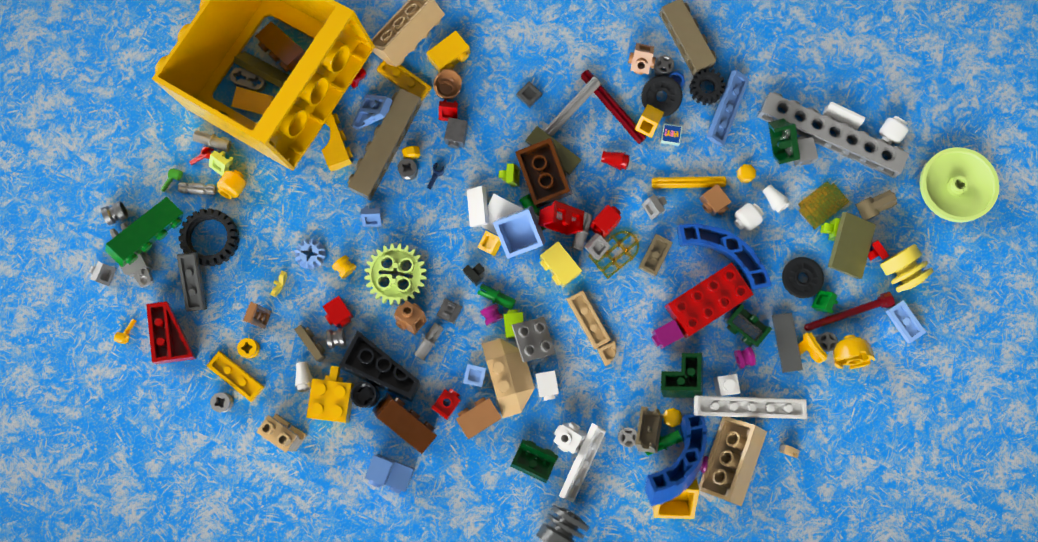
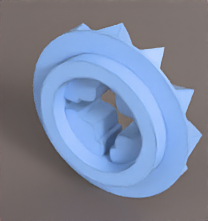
M305 239L303 242L298 243V247L295 250L297 263L305 269L319 267L326 256L324 246L315 239ZM312 248V252L317 255L310 256L308 260V256L303 252H308Z

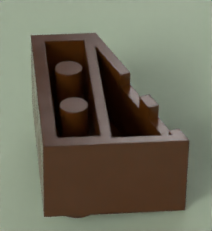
M272 21L255 35L259 41L257 45L265 53L268 51V55L275 62L278 61L283 70L290 74L305 53L297 43Z
M387 392L373 408V413L376 418L422 454L437 437L433 431L435 427L427 421L423 423L419 419L420 415L413 409L409 411L404 407L405 403L397 396L394 398Z

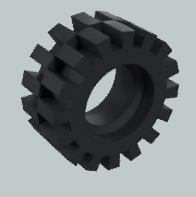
M707 68L705 71L702 69L699 73L695 74L689 87L691 88L690 94H693V100L696 98L697 103L701 101L703 102L702 105H706V103L712 105L713 102L716 103L725 90V82L723 83V77H719L721 75L719 72L716 74L714 69L709 71V68ZM703 81H710L714 85V91L705 93L701 90L700 84Z

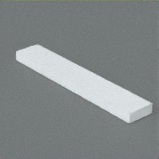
M694 396V416L807 419V399Z

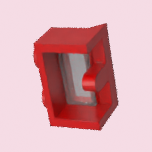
M555 200L552 205L540 210L538 225L567 236L583 231L584 211Z

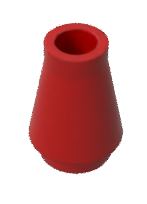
M603 151L601 162L621 171L622 169L627 170L630 155H627L626 152Z

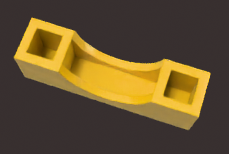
M332 111L325 122L330 128V140L322 149L325 161L331 172L351 165L350 158L353 157L350 147L345 146L344 141L347 138L344 131L339 130V117L337 113L333 114Z

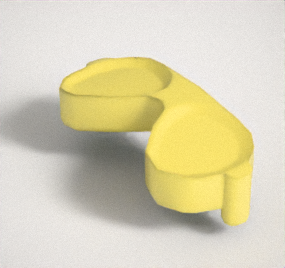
M281 270L279 282L276 280L273 282L277 286L272 289L270 295L276 297L281 292L287 279V272Z

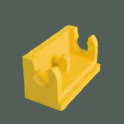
M236 86L231 107L263 115L275 97Z

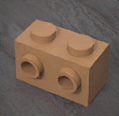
M483 397L474 403L476 406L471 410L465 408L458 413L459 417L456 421L468 439L502 419L490 398L485 399Z

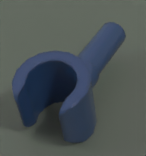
M438 163L433 165V175L427 186L430 190L436 179L444 174V166L440 171L435 170Z

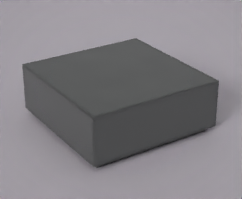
M529 81L516 96L530 108L542 97V93Z

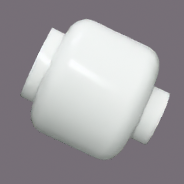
M897 116L887 118L880 128L879 134L889 145L892 143L900 144L908 133V123Z
M747 203L735 212L736 220L734 223L740 230L752 231L763 222L762 216L764 213L757 204Z

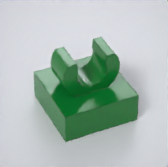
M820 290L811 307L816 311L834 313L832 307L834 304H838L836 300L837 295L833 292Z

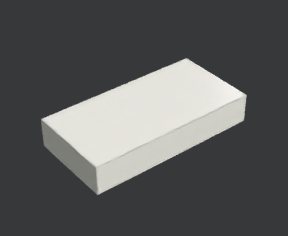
M479 186L468 189L467 200L470 227L489 224L486 187Z

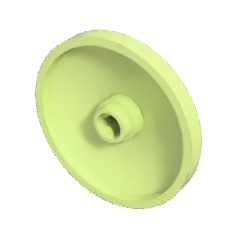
M954 147L940 151L925 164L920 175V191L926 205L936 215L948 221L969 222L978 219L994 206L998 198L999 179L994 167L983 155L971 149Z

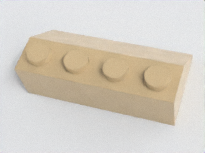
M408 0L371 39L375 46L372 52L387 64L397 67L404 62L405 57L410 52L416 49L417 44L428 36L429 31L441 22V18L445 15L435 0Z
M722 417L709 454L707 469L702 474L699 483V491L742 507L767 431L750 423L730 417Z

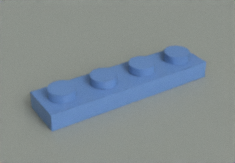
M737 70L731 71L706 136L707 139L718 146H724L749 81V78Z

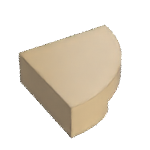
M615 341L597 349L604 366L609 365L615 357Z
M781 444L779 449L780 453L794 458H798L800 450L788 445Z

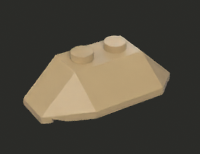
M500 338L481 343L502 418L522 413L535 389L528 363L522 361L518 347Z

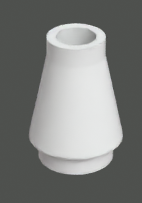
M772 185L763 190L773 211L776 210L777 213H780L790 205L789 198Z
M299 362L296 364L295 387L298 392L310 391L312 375L308 362Z

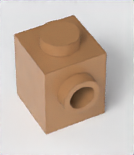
M718 184L699 198L703 203V209L712 216L717 213L719 215L725 213L729 209L727 206L731 203V200Z

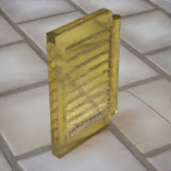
M827 181L798 204L801 208L799 212L815 230L848 204L849 200L834 183L830 185Z

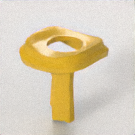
M812 332L803 334V341L798 344L800 355L808 351L815 362L822 363L826 361L828 355L820 347Z

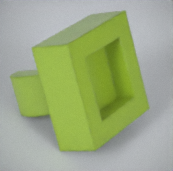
M514 163L507 164L506 170H499L498 178L506 181L512 187H519L520 168Z
M835 218L830 223L821 225L820 233L829 234L828 240L835 241L841 218Z

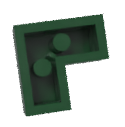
M682 353L681 372L661 371V392L663 397L694 398V396H703L704 361L702 353Z

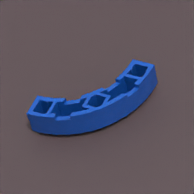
M683 224L676 228L680 247L700 246L722 254L736 266L751 291L772 286L764 264L761 263L755 251L738 236L719 227L703 224Z
M694 413L683 415L680 428L684 442L682 453L670 468L668 466L659 472L647 475L644 490L651 507L663 504L679 496L697 477L707 445V427L703 416H694Z

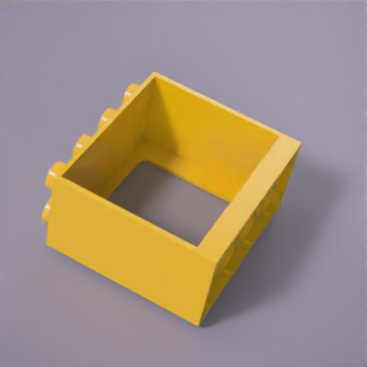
M201 0L200 10L190 24H186L180 29L177 37L178 42L169 55L163 56L158 61L152 80L188 111L293 171L374 50L375 46L356 13L334 0ZM272 16L314 40L259 122L256 123L215 100L213 93L234 64V57L242 52L264 18Z

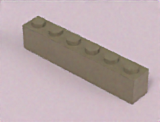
M402 88L399 89L398 93H394L389 112L383 118L381 125L376 127L372 142H368L364 157L359 159L355 174H351L348 180L350 191L370 201L422 105L420 97Z

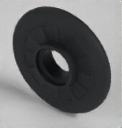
M656 76L650 79L643 87L641 94L642 104L644 108L649 104L663 111L662 117L669 116L681 105L682 89L673 78L669 76ZM660 91L667 93V99L663 102L658 101L656 98L657 93Z
M798 257L786 264L782 273V281L784 287L791 295L798 298H810L821 290L824 283V274L819 264L807 257ZM799 273L807 275L808 280L806 283L799 281Z

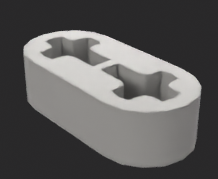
M235 68L230 73L231 81L238 87L256 92H262L266 88L265 79L248 70ZM242 75L246 80H237L236 76ZM259 79L261 84H257L255 87L251 81L257 82Z

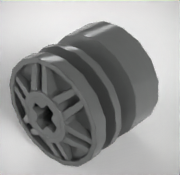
M553 505L551 510L558 514L557 518L551 514L547 515L548 519L553 522V525L550 526L543 523L536 534L544 542H575L573 540L574 536L584 538V535L577 531L578 528L588 531L589 526L585 524L582 518L566 508Z

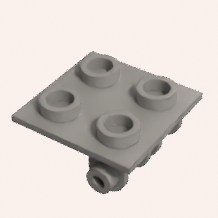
M544 317L512 324L523 362L556 354Z

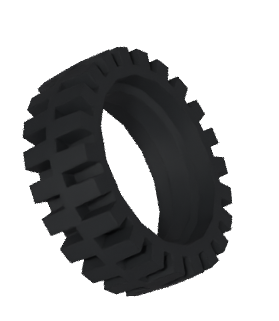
M207 208V210L200 209V212H193L192 216L186 218V222L183 221V228L179 230L181 236H178L181 242L179 245L183 249V253L197 252L191 243V235L194 228L205 220H216L225 226L227 231L226 244L220 252L214 255L204 256L198 253L199 262L203 266H215L216 264H223V261L227 262L229 257L235 254L234 250L238 248L239 231L236 224L229 216L216 209Z

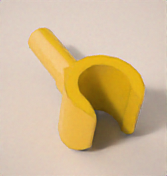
M132 319L123 333L116 332L114 341L121 344L128 343L129 333L137 321Z

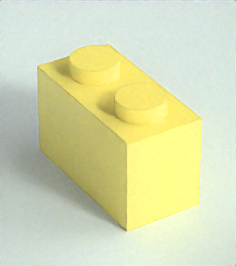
M556 242L540 255V265L545 271L549 269L553 274L552 280L558 286L561 284L564 288L582 273L580 267L559 242Z

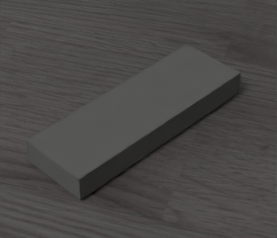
M198 252L177 254L186 312L207 309Z
M792 313L772 315L782 373L803 370Z

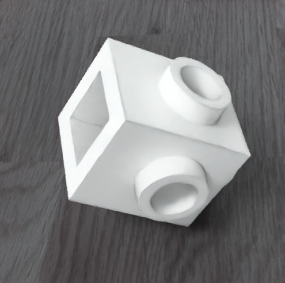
M573 422L559 425L554 433L556 437L553 442L558 444V448L562 451H569L574 454L580 451L587 434L580 430L581 427Z

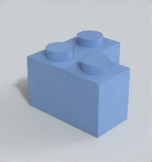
M377 454L372 458L365 479H368V484L372 486L388 485L390 486L389 490L400 494L401 491H407L415 468Z

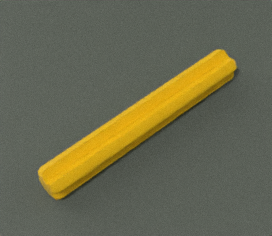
M725 176L654 177L651 181L652 188L714 187L716 184L720 187L726 186Z

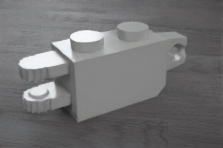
M125 222L120 224L122 231L128 227ZM114 228L110 230L112 238L119 234ZM142 251L137 255L136 261L130 265L127 263L124 267L120 266L123 274L135 278L139 285L145 288L154 283L150 272L153 268L150 264L152 263L151 257L148 253Z

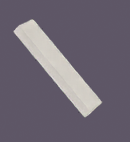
M592 423L559 494L561 498L574 502L606 433V430Z

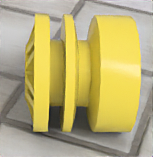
M916 244L905 248L879 264L886 276L896 273L897 276L892 279V284L899 281L902 282L895 288L897 292L908 290L921 284L934 272L931 267L922 271V268L929 264L927 261L916 262L923 255Z

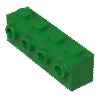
M165 197L107 242L105 251L121 267H124L127 263L130 265L136 261L137 255L142 251L144 253L153 246L152 243L157 239L159 241L168 234L167 231L171 228H177L182 223L183 212L169 198Z

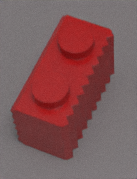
M607 204L593 219L590 230L595 234H600L605 239L618 225L621 219V212L615 206L611 207Z

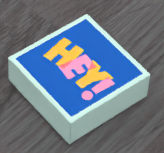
M664 123L660 143L679 146L682 126Z

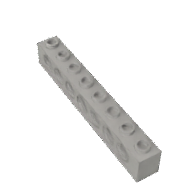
M769 92L757 115L758 118L767 122L784 118L789 123L796 124L798 136L813 137L816 144L892 178L902 173L909 153L905 152L901 147L891 146L883 139H875L865 131H857L849 124L839 123L831 116L817 113L813 108H806L797 101L787 100L779 93ZM778 108H782L785 114L780 113ZM795 115L800 116L802 121L796 120ZM812 123H816L819 129L814 128ZM830 130L836 133V137L830 134ZM847 138L852 139L853 145L847 141ZM865 146H868L871 152L866 151ZM882 153L887 155L888 160L883 158Z

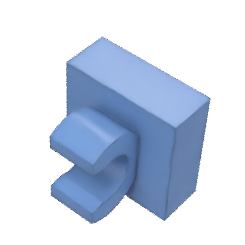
M375 205V208L365 206L364 209H361L360 215L363 227L382 226L381 211L378 205Z

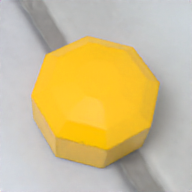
M407 146L402 149L404 159L415 160L421 156L418 146Z
M743 164L737 170V178L741 183H750L756 177V169L750 164Z
M675 408L665 410L663 414L664 424L669 427L680 425L682 421L681 412Z

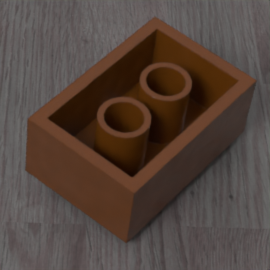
M551 138L515 152L536 207L544 206L573 194L557 148Z

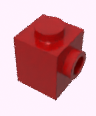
M340 296L322 306L327 313L325 318L330 325L334 324L336 327L341 326L343 328L352 322L351 319L354 316Z

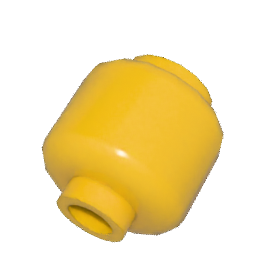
M237 170L224 172L217 183L218 192L227 199L239 197L246 187L244 175Z

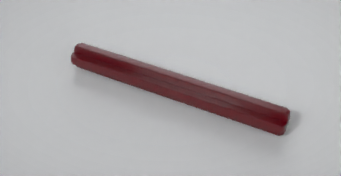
M589 70L581 74V78L586 84L594 77ZM600 85L594 91L595 95L638 144L642 143L646 139V135L635 130L636 124L608 91Z

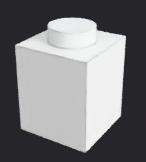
M555 370L535 374L539 398L543 397L544 401L555 399V395L559 394Z
M737 374L713 378L716 396L740 394Z

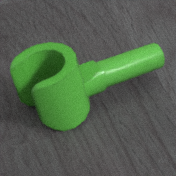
M174 168L170 169L167 181L160 190L165 192L173 179L179 181L182 178L183 172Z

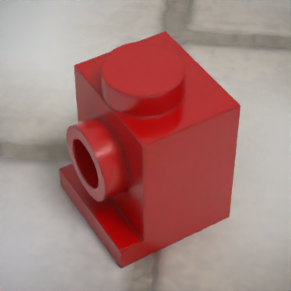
M444 389L431 409L448 420L461 402L458 398L460 394L453 389L449 391ZM445 399H450L451 404L449 406L444 405Z

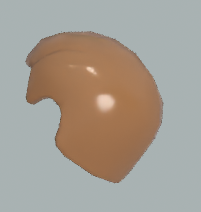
M452 69L442 70L434 79L433 88L436 95L445 100L455 98L461 91L462 78Z

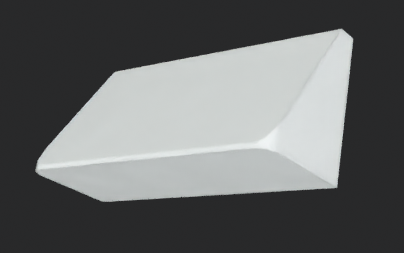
M830 102L822 114L833 117L839 123L849 124L855 130H858L865 120L864 116L834 102Z

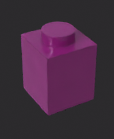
M674 319L654 330L651 338L656 347L659 346L662 349L683 338L684 335Z

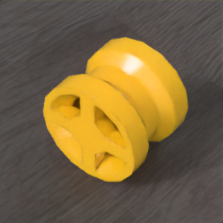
M347 255L339 258L332 266L335 271L340 273L339 276L342 279L348 277L357 267L349 261Z
M244 338L238 343L237 351L243 357L254 358L260 352V345L253 339Z

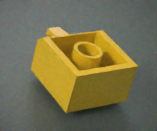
M331 366L329 376L325 375L324 380L312 378L306 418L343 423L350 422L352 408L351 391L355 384L343 382V377H340L341 367Z

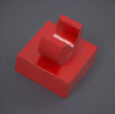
M447 100L439 102V120L448 121L449 117L458 119V103L456 101L447 102Z
M879 240L871 244L874 249L868 254L870 260L878 256L882 260L889 257V254Z

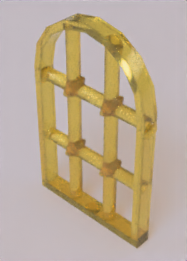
M620 231L612 235L606 242L608 243L611 239H614L617 244L607 250L599 261H595L591 254L588 256L607 279L629 261H632L638 253L639 241L631 232ZM619 234H627V235H626L623 239H621V240H620V239L618 240V239L615 237V236H617V235H619ZM632 236L635 242L628 248H625L621 243ZM637 244L636 253L632 256L628 251ZM620 246L623 252L616 258H612L609 253ZM624 254H627L630 259L619 266L616 261ZM608 256L611 262L602 269L597 263ZM611 265H615L618 269L608 276L604 271Z

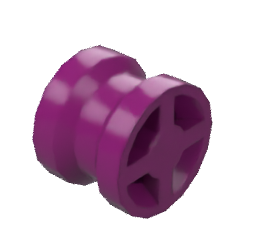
M498 304L491 305L480 311L481 315L486 319V326L503 319V315L498 311Z
M747 347L743 351H734L739 369L745 368L746 365H756L755 355L751 347Z

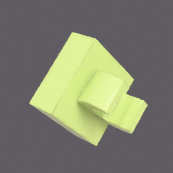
M214 151L210 154L209 167L222 176L224 172L229 171V166L233 163V157L226 159L225 151L220 153Z

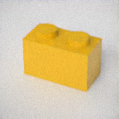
M454 31L426 53L431 64L438 72H441L444 69L453 70L456 64L466 61L470 55V47L458 32Z

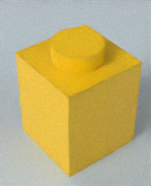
M647 104L635 130L652 138L664 112Z

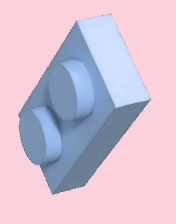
M904 300L885 311L907 343L913 342L926 333Z

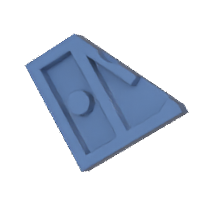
M366 94L351 126L358 130L384 118L389 112L393 100L385 96Z

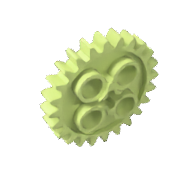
M391 243L390 249H387L384 245L383 252L377 249L378 255H371L373 262H366L370 268L364 269L365 272L369 273L364 279L370 281L366 286L368 288L373 287L370 293H377L375 297L377 300L383 297L382 303L384 304L389 300L391 306H393L394 301H397V304L400 306L401 300L408 301L409 297L415 300L414 293L421 294L418 288L425 287L421 281L427 280V277L422 275L427 270L421 268L425 265V262H418L421 259V255L414 256L416 250L413 249L409 252L408 245L402 249L401 243L398 244L397 248ZM392 260L393 264L390 268H384V261ZM405 262L412 264L408 271L402 270V265ZM397 270L401 275H413V277L396 276V279H394L391 274H379V272L385 271L394 274ZM384 278L390 280L387 287L380 286V282ZM402 281L409 282V286L405 290L399 288V284Z

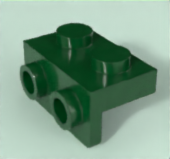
M523 439L510 467L546 483L558 459V455L549 449L537 446L530 440L526 441Z

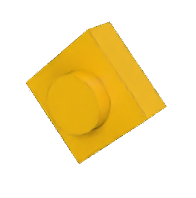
M485 231L477 248L495 256L501 246V242L498 236Z

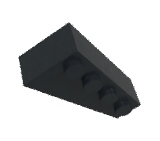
M357 330L339 365L341 369L412 402L420 387V381Z

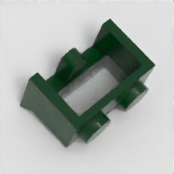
M784 118L768 122L774 159L779 164L799 160L800 152L796 124L789 123Z
M739 304L725 321L728 325L726 328L734 335L736 333L740 334L743 337L742 341L747 346L751 347L753 345L758 347L772 328L765 326L759 321L757 316L750 314L744 309L745 306Z

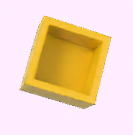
M697 477L679 496L663 504L652 506L654 518L694 519L699 494Z

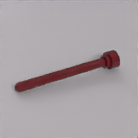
M889 291L882 293L877 300L807 323L804 329L811 331L877 307H892L895 305L893 295Z

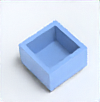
M532 206L493 222L507 259L543 246L546 242Z

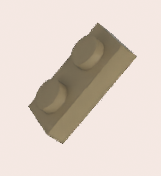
M655 234L638 268L655 277L673 242Z
M299 325L294 329L316 361L321 362L326 358L323 354L326 352L319 342L316 344L312 337L315 335L309 327L305 328Z

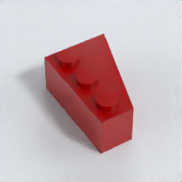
M167 301L146 304L152 363L157 365L196 359L171 305Z

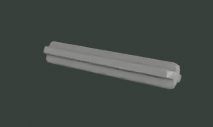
M593 77L545 128V132L552 137L601 85L599 79Z

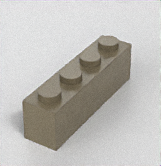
M675 0L663 6L659 15L693 77L702 69L705 71L707 68H713L716 63V55L708 47L706 36L701 34L698 29V22L695 18H692L688 4L684 3L683 0Z

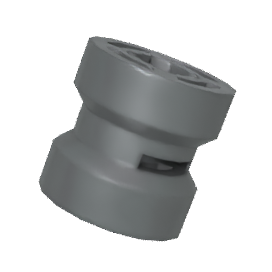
M121 201L115 202L111 207L105 206L101 208L102 216L108 225L115 224L119 219L125 220L129 217L127 209Z

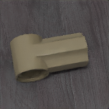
M888 190L855 205L862 219L869 220L879 215L880 212L897 205V197L891 190Z

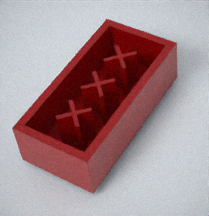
M731 262L664 307L672 319H675L684 337L688 338L754 294Z

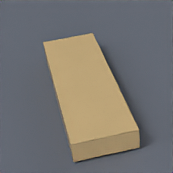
M583 290L566 299L594 350L611 341L610 336Z

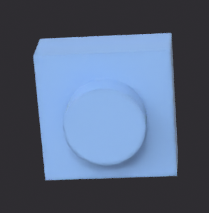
M467 364L463 384L483 387L486 368Z

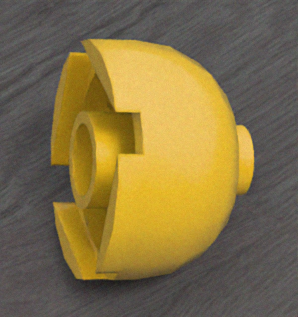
M855 335L844 336V339L840 340L833 350L834 364L839 369H843V365H850L849 369L861 368L871 364V359L875 360L869 342Z

